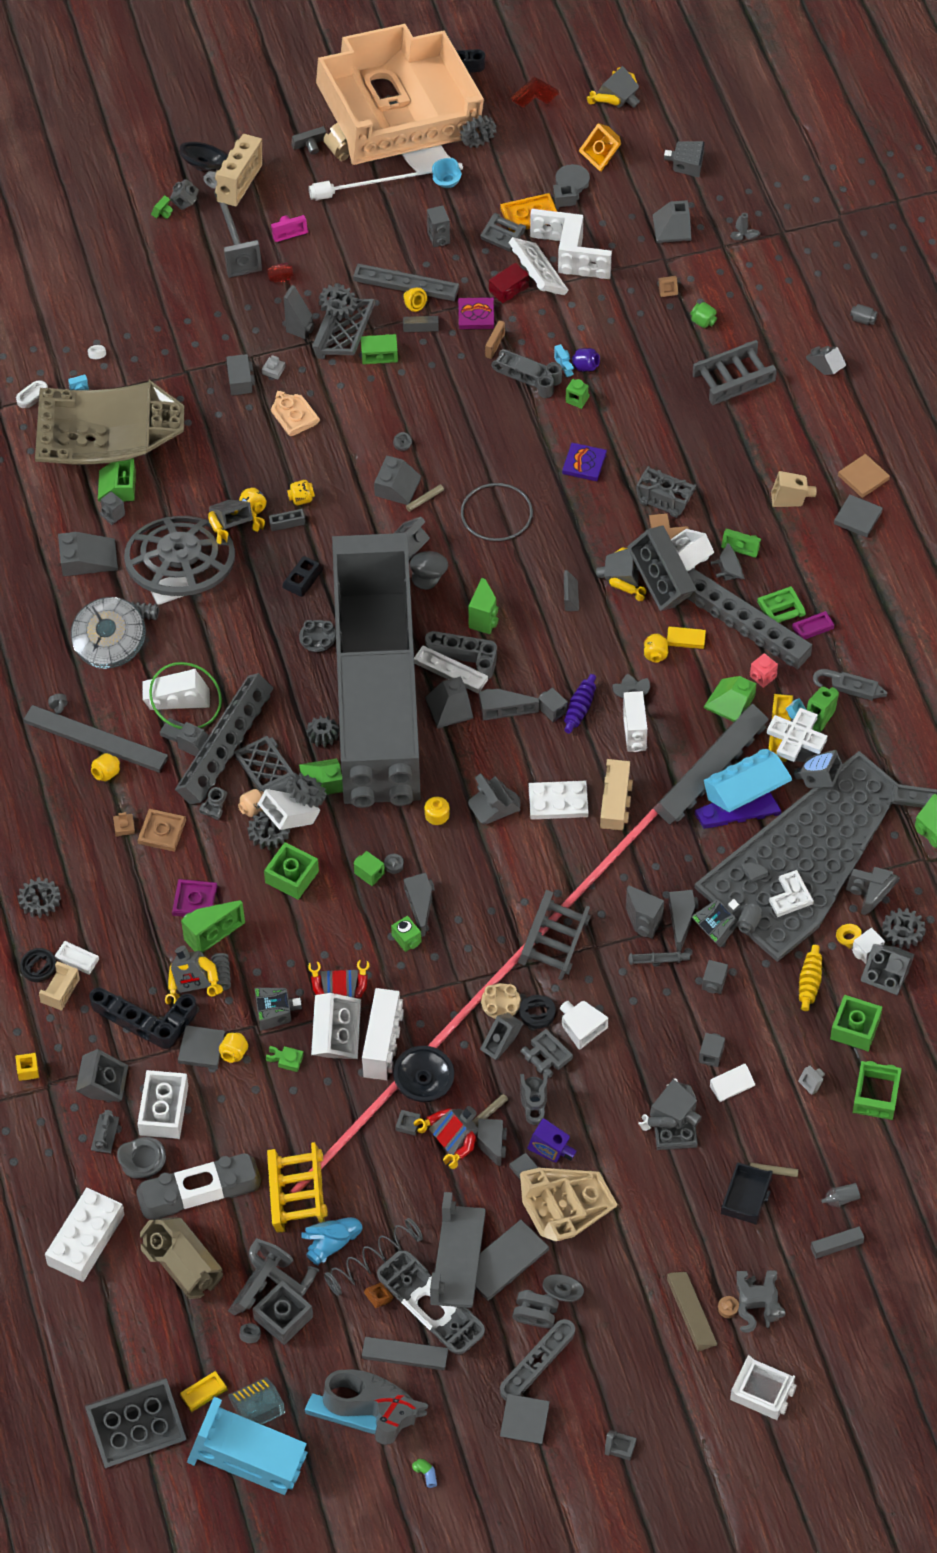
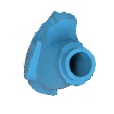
M348 1217L336 1221L329 1220L307 1227L305 1229L306 1232H302V1238L314 1239V1241L308 1247L309 1251L306 1256L317 1266L320 1263L326 1262L328 1256L337 1252L350 1239L353 1240L360 1234L363 1229L361 1222L356 1218Z

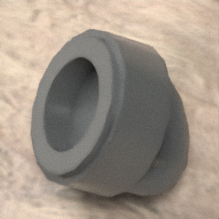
M54 694L48 699L49 707L54 709L56 714H60L63 711V707L68 703L64 694Z

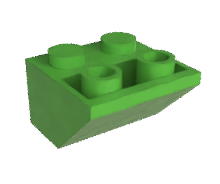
M134 459L111 462L99 470L98 502H101L100 499L110 492H113L122 501H135L136 469Z

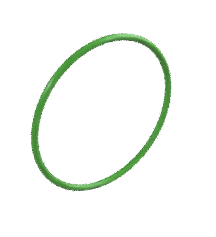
M187 662L171 663L161 668L154 675L149 688L150 702L156 714L167 724L182 729L181 726L169 722L159 713L153 702L152 687L156 677L166 668L175 665H188L207 674L217 688L219 695L218 709L210 721L198 727L203 728L212 723L218 716L222 704L221 691L213 676L202 667Z

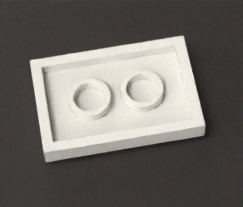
M586 781L529 783L530 819L588 817Z

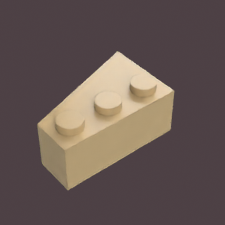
M607 759L600 828L623 831L624 823H628L629 812H626V807H630L631 796H628V791H632L633 780H629L630 761Z

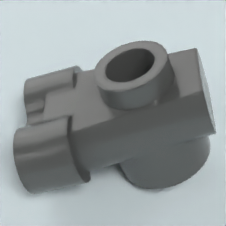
M218 787L212 788L208 793L207 801L201 804L199 812L219 820L223 813L221 809L228 794L227 791Z

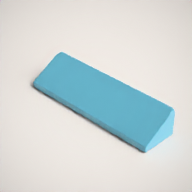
M313 1393L306 1405L305 1413L307 1415L375 1434L377 1425L376 1417L373 1415H336L325 1407L323 1396Z

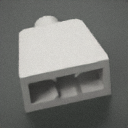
M566 1001L560 1007V1010L564 1013L562 1026L579 1050L608 1028V1017L585 1001H581L575 1007L569 1001Z

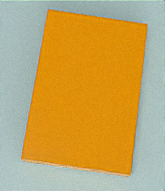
M550 193L500 204L504 218L516 224L525 225L526 230L530 229L531 209L557 212ZM508 228L509 231L515 232V230Z

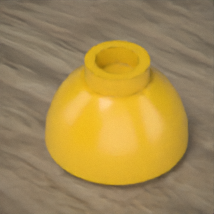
M411 288L403 296L406 307L413 312L420 311L427 301V294L422 288Z

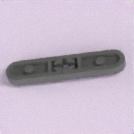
M563 1319L558 1321L501 1383L500 1395L504 1400H507V1394L521 1396L575 1336V1326L570 1320ZM542 1356V1358H541V1362H542V1363L537 1362L536 1364L533 1365V1363H534V1357H535V1358H539V1357Z

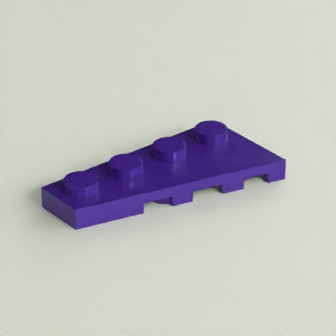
M770 792L731 812L724 810L714 803L695 810V815L703 829L728 825V822L738 821L740 823L746 822V819H763L768 815L779 816L781 814V810Z

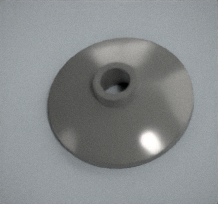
M554 1274L547 1276L543 1281L545 1292L557 1300L572 1302L581 1299L584 1289L582 1285L569 1276Z

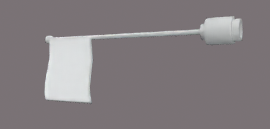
M441 145L403 153L402 156L416 171L415 173L336 187L330 184V181L313 183L309 186L310 198L316 201L332 198L335 190L430 174L432 173V166L436 161L451 157L447 155ZM458 163L460 170H462V163Z

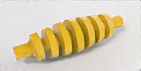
M812 945L811 952L807 953L800 973L799 1001L802 1002L801 1010L809 1011L810 1004L815 1002L822 979V955L819 954L820 946Z

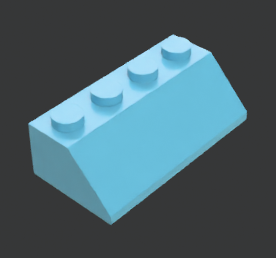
M762 749L753 756L746 757L741 762L730 765L719 773L712 774L704 780L708 800L731 812L792 781V777L777 754L768 749Z

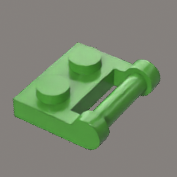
M792 586L759 597L757 601L763 613L778 623L797 616L802 617L806 615L805 609ZM793 606L795 607V609L792 611L777 616L773 615V613L785 610Z

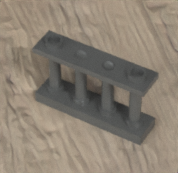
M757 340L747 342L744 345L693 364V377L702 375L711 388L709 401L712 405L776 381L777 369L775 366L765 367L757 356ZM750 357L758 371L749 373L741 360ZM734 363L742 377L733 379L725 366ZM718 369L727 383L717 385L709 372Z
M546 890L518 963L525 965L528 959L532 960L533 958L560 969L561 972L558 979L562 980L564 974L569 975L573 965L570 963V959L583 925L587 926L591 917L588 914L590 907L586 906L583 914L554 903V900H551L553 892ZM552 910L580 921L577 930L548 919L545 916L546 911L550 912ZM540 926L543 928L546 926L574 937L571 946L543 936L539 932ZM539 942L567 953L565 962L535 951L536 949L532 948L534 943L538 944Z

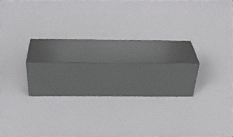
M859 1226L811 1242V1250L815 1259L864 1243V1235Z

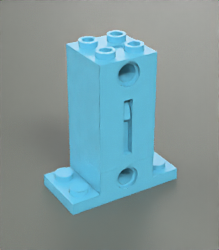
M214 1397L187 1463L195 1466L198 1459L283 1495L286 1494L288 1489L292 1490L308 1453L304 1451L307 1443L219 1407L222 1400Z

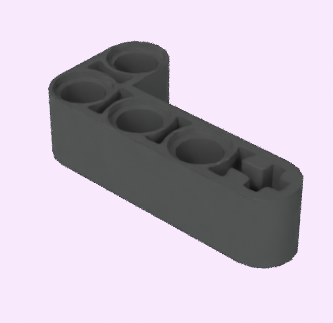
M436 631L426 634L425 647L451 659L476 663V671L487 675L488 679L493 676L497 661V645L493 641Z

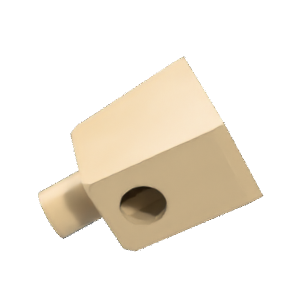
M779 471L771 491L772 506H802L805 497L816 496V486H807V477L803 475Z

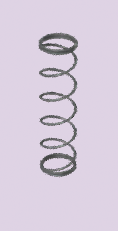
M407 1218L405 1224L408 1229L396 1225L394 1228L396 1243L386 1236H380L378 1246L381 1255L373 1248L365 1246L362 1251L365 1265L356 1258L348 1257L346 1265L349 1276L338 1268H332L331 1273L326 1272L324 1278L330 1289L337 1296L342 1294L340 1285L332 1275V1271L335 1269L343 1273L355 1285L348 1266L349 1259H354L360 1263L371 1275L364 1256L365 1248L371 1249L386 1262L380 1246L381 1238L388 1239L399 1251H402L396 1237L397 1227L405 1229L417 1243L421 1242L423 1235L417 1224L411 1218ZM410 1223H411V1225L414 1227V1229L416 1230V1232L418 1233V1236H417L416 1233L413 1231L412 1227L410 1226Z

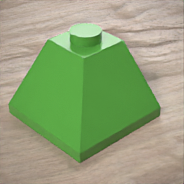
M741 676L722 679L704 708L734 722L755 698L756 683Z
M337 758L299 765L300 772L304 776L308 774L310 777L316 778L317 783H322L321 787L326 789L325 793L343 792L342 774Z

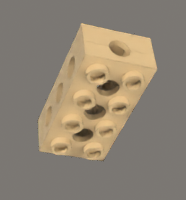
M242 134L240 139L236 141L233 150H230L228 158L223 161L221 169L217 170L215 180L217 181L215 189L217 202L232 206L238 205L262 167V138Z

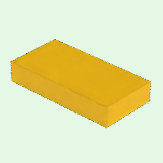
M668 627V646L704 649L706 630Z
M214 1371L182 1391L180 1397L190 1411L193 1412L214 1397L225 1392L227 1386L217 1372Z

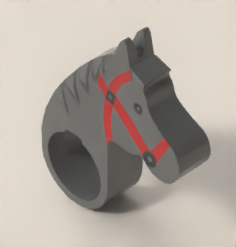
M354 1369L337 1370L332 1372L325 1380L323 1392L325 1407L330 1412L340 1416H375L377 1425L375 1440L380 1444L388 1445L393 1443L403 1428L414 1425L417 1417L427 1415L425 1409L428 1408V1404L413 1400L398 1386L372 1373ZM345 1387L354 1390L358 1396L349 1399L336 1396L331 1390Z

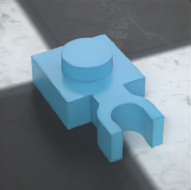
M561 344L555 346L554 358L556 362L562 366V370H564L567 377L574 375L572 372L574 367L569 362L570 356L568 351L564 350Z

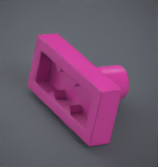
M304 215L291 219L288 216H283L280 218V222L271 224L275 242L308 233Z

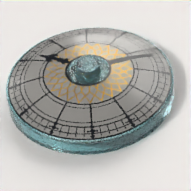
M104 597L90 602L79 611L71 627V641L76 653L84 662L98 668H114L130 661L141 649L146 634L145 623L139 610L127 600L117 597Z

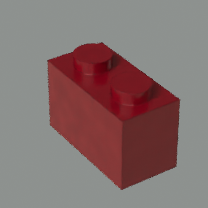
M516 262L489 279V292L502 304L512 299L519 292L526 290L529 286V274Z

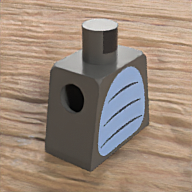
M837 750L809 756L803 767L795 768L794 775L797 780L803 779L808 788L833 787L843 764Z

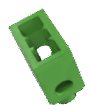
M823 686L809 699L807 711L817 714V720L812 730L820 733L834 714L839 696L837 689L833 687L828 689Z

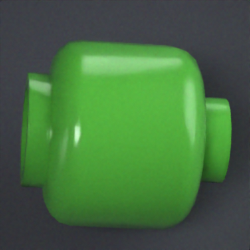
M706 302L697 303L690 313L692 321L702 328H707L709 325L712 327L717 320V317H715L716 309Z

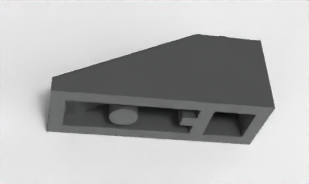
M292 285L284 296L286 332L306 339L308 334L312 333L314 329L313 316L296 287Z
M501 689L479 691V704L483 721L539 712L538 698Z
M426 873L404 879V890L418 929L421 931V937L426 934L432 902V891L435 890L432 879L428 880Z
M693 890L669 892V908L676 952H681L693 922L692 916L695 914V909H698V899L694 897Z

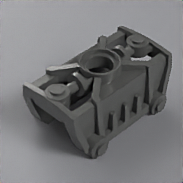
M650 466L646 468L636 485L640 504L645 506L648 504L669 512L675 518L680 516L697 488L696 484L692 485L687 483L686 480H679L662 473L661 470L651 469ZM642 482H650L652 486L643 485ZM674 494L681 495L683 498H686L685 501L676 498Z

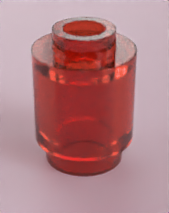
M288 262L271 265V267L267 268L270 282L291 280L290 276H294L292 265L289 266Z

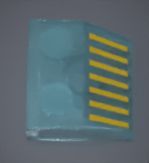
M267 1377L228 1395L239 1416L261 1425L285 1414L284 1403L275 1386Z

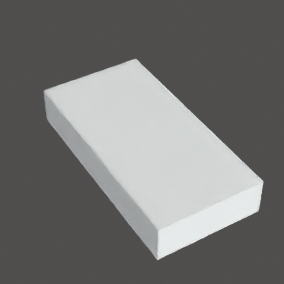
M64 941L55 954V959L90 974L99 961V956Z

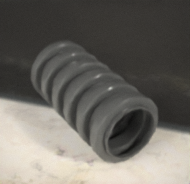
M133 601L130 603L138 610L142 619L147 618V620H150L152 618L156 620L158 618L159 607L157 604L152 605L149 603L146 605V603L141 604L140 602L135 604Z
M217 953L211 957V961L216 965L219 980L217 984H220L224 991L231 987L229 956L225 953Z

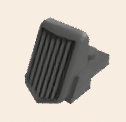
M481 773L475 777L479 784L477 788L480 792L468 801V805L482 824H489L521 810L520 797L515 792L506 788L504 783L496 776L490 781Z
M877 867L873 868L872 873L853 869L846 890L855 895H865L861 914L867 915L900 880V877L893 874L892 871Z

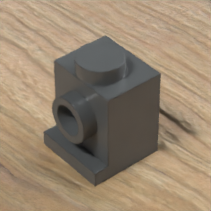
M574 183L553 185V199L556 209L576 205V200H579V192L575 190Z
M113 492L100 499L102 508L99 514L108 523L113 525L125 516L124 502Z

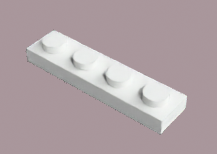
M422 646L414 657V664L448 680L461 676L465 687L478 694L488 681L487 675L425 646Z

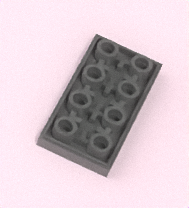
M519 1220L480 1253L475 1289L489 1301L549 1251V1246L522 1220Z

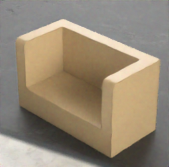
M57 961L55 964L56 974L47 990H40L39 997L41 1003L63 1010L80 977L77 968Z

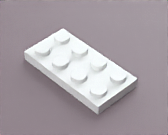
M512 237L509 241L513 248L512 251L518 255L521 264L527 268L530 277L536 281L537 287L544 292L548 291L553 294L565 295L569 291L538 245L534 242Z

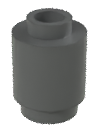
M857 304V306H853L850 316L853 317V321L869 326V324L874 325L878 312L874 311V308Z
M748 904L744 907L737 921V927L741 932L748 934L755 931L762 917V909L759 906Z

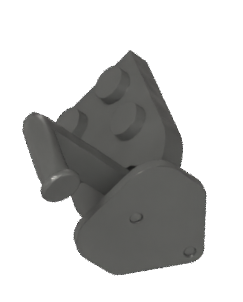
M256 1238L249 1249V1258L255 1271L234 1300L228 1312L235 1316L240 1312L244 1313L246 1309L249 1310L256 1300L253 1297L257 1292L260 1293L267 1284L265 1281L266 1277L277 1285L281 1281L285 1282L302 1297L315 1279L319 1269L308 1266V1272L299 1284L276 1267H287L293 1262V1258L280 1247ZM259 1250L266 1257L265 1259L257 1255Z

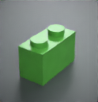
M396 334L362 336V364L398 362Z

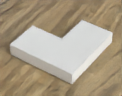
M797 870L779 876V881L785 893L769 898V902L777 917L813 904V899Z

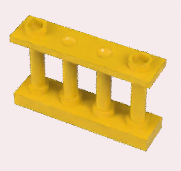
M315 1142L311 1143L312 1153L282 1158L275 1149L267 1150L272 1225L277 1233L285 1231V1223L287 1221L317 1216L319 1222L322 1223L325 1222V1217L328 1216L326 1204L323 1202L321 1176L323 1152L322 1149H318ZM313 1162V1171L286 1176L281 1174V1168H284L286 1165ZM314 1179L313 1190L290 1194L282 1193V1187L285 1184ZM315 1198L316 1208L288 1213L283 1209V1205H286V1202Z

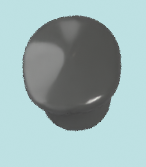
M424 551L416 554L410 561L414 585L424 590L433 588L448 569L447 559L434 551Z
M141 1137L122 1144L117 1151V1158L127 1176L131 1178H145L156 1174L162 1169L166 1161L164 1146L157 1139Z

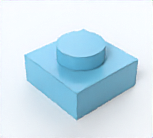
M86 375L68 379L70 390H89Z
M800 698L794 700L786 708L791 719L795 718L800 708L806 710Z

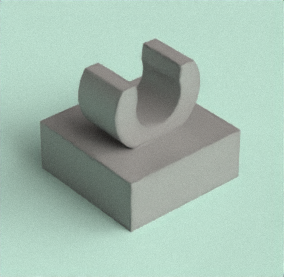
M272 355L263 366L262 374L279 379L286 367L285 362L280 361L279 357Z
M811 1066L804 1068L798 1082L813 1095L817 1093L825 1073L820 1068L814 1070Z

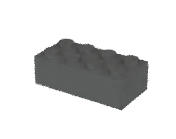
M664 525L647 529L627 546L660 611L678 606L697 590Z

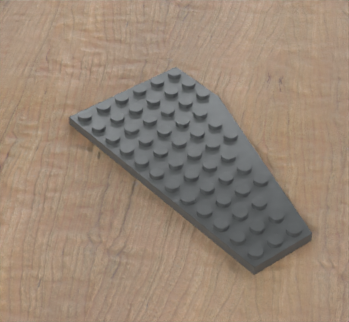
M858 751L843 764L833 787L811 789L697 881L694 888L711 903L718 899L726 906L734 898L741 906L733 914L737 920L744 907L748 904L759 906L762 909V917L755 931L746 935L778 962L820 927L891 807L892 787L898 783ZM742 864H759L768 871V876L750 883L742 870ZM797 870L813 899V904L777 917L769 902V898L785 893L779 881V876Z

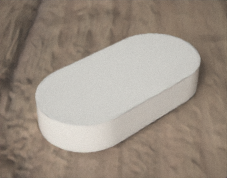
M35 381L19 392L16 396L18 406L30 408L39 401L40 388H48L47 384L43 381Z

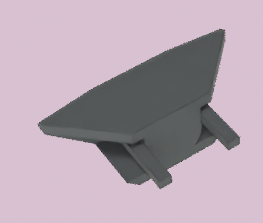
M727 544L720 555V559L710 562L711 565L719 564L722 573L716 574V577L723 576L725 581L735 578L745 579L734 550L730 544Z

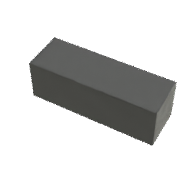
M299 509L270 515L271 531L305 525L303 510Z

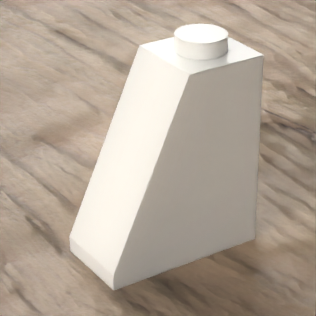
M270 789L264 791L258 802V805L279 830L311 825L320 812V809L314 805L310 808L308 804L303 806L302 803H297L295 798H290L291 793Z

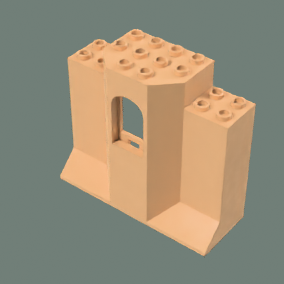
M406 24L342 37L341 53L318 58L316 84L347 139L352 165L460 141V131L463 130L462 126L467 125V121L471 122L473 117L477 119L479 115L482 116L484 98L445 31L413 37ZM376 79L389 80L393 83L399 95L380 99L371 81ZM393 101H397V102H398V103H396V104H391V105L389 104V102H393Z

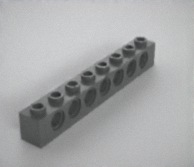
M694 568L688 573L697 590L686 599L695 603L697 607L703 608L714 618L720 619L728 627L734 628L742 636L748 637L756 645L765 648L773 656L779 657L787 665L793 666L797 670L811 656V643Z
M259 673L247 676L175 788L189 804L201 803L206 799L208 790L214 786L217 776L225 769L226 762L234 755L237 745L243 741L245 732L253 725L252 721L260 714L261 707L270 698L273 687Z

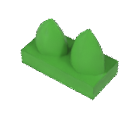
M726 529L721 547L725 548L727 544H730L735 552L756 558L761 539L757 535L750 536Z

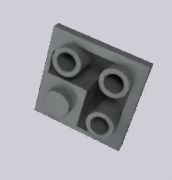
M688 200L671 201L653 214L656 243L691 240Z
M873 944L860 981L898 995L915 954L897 947Z

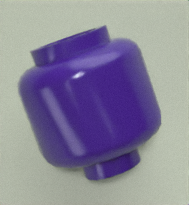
M580 348L573 355L572 363L578 371L591 372L599 366L600 356L592 348Z

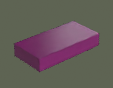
M825 611L793 623L792 628L798 636L805 640L834 629V623Z

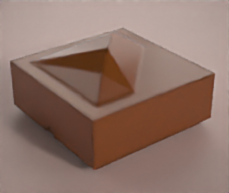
M382 1283L368 1287L364 1291V1294L375 1308L392 1302L394 1298Z

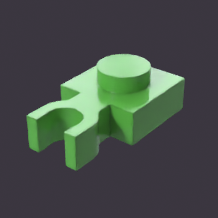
M285 1046L283 1051H279L276 1047H269V1052L275 1053V1055H266V1061H278V1067L298 1072L304 1056L303 1051Z

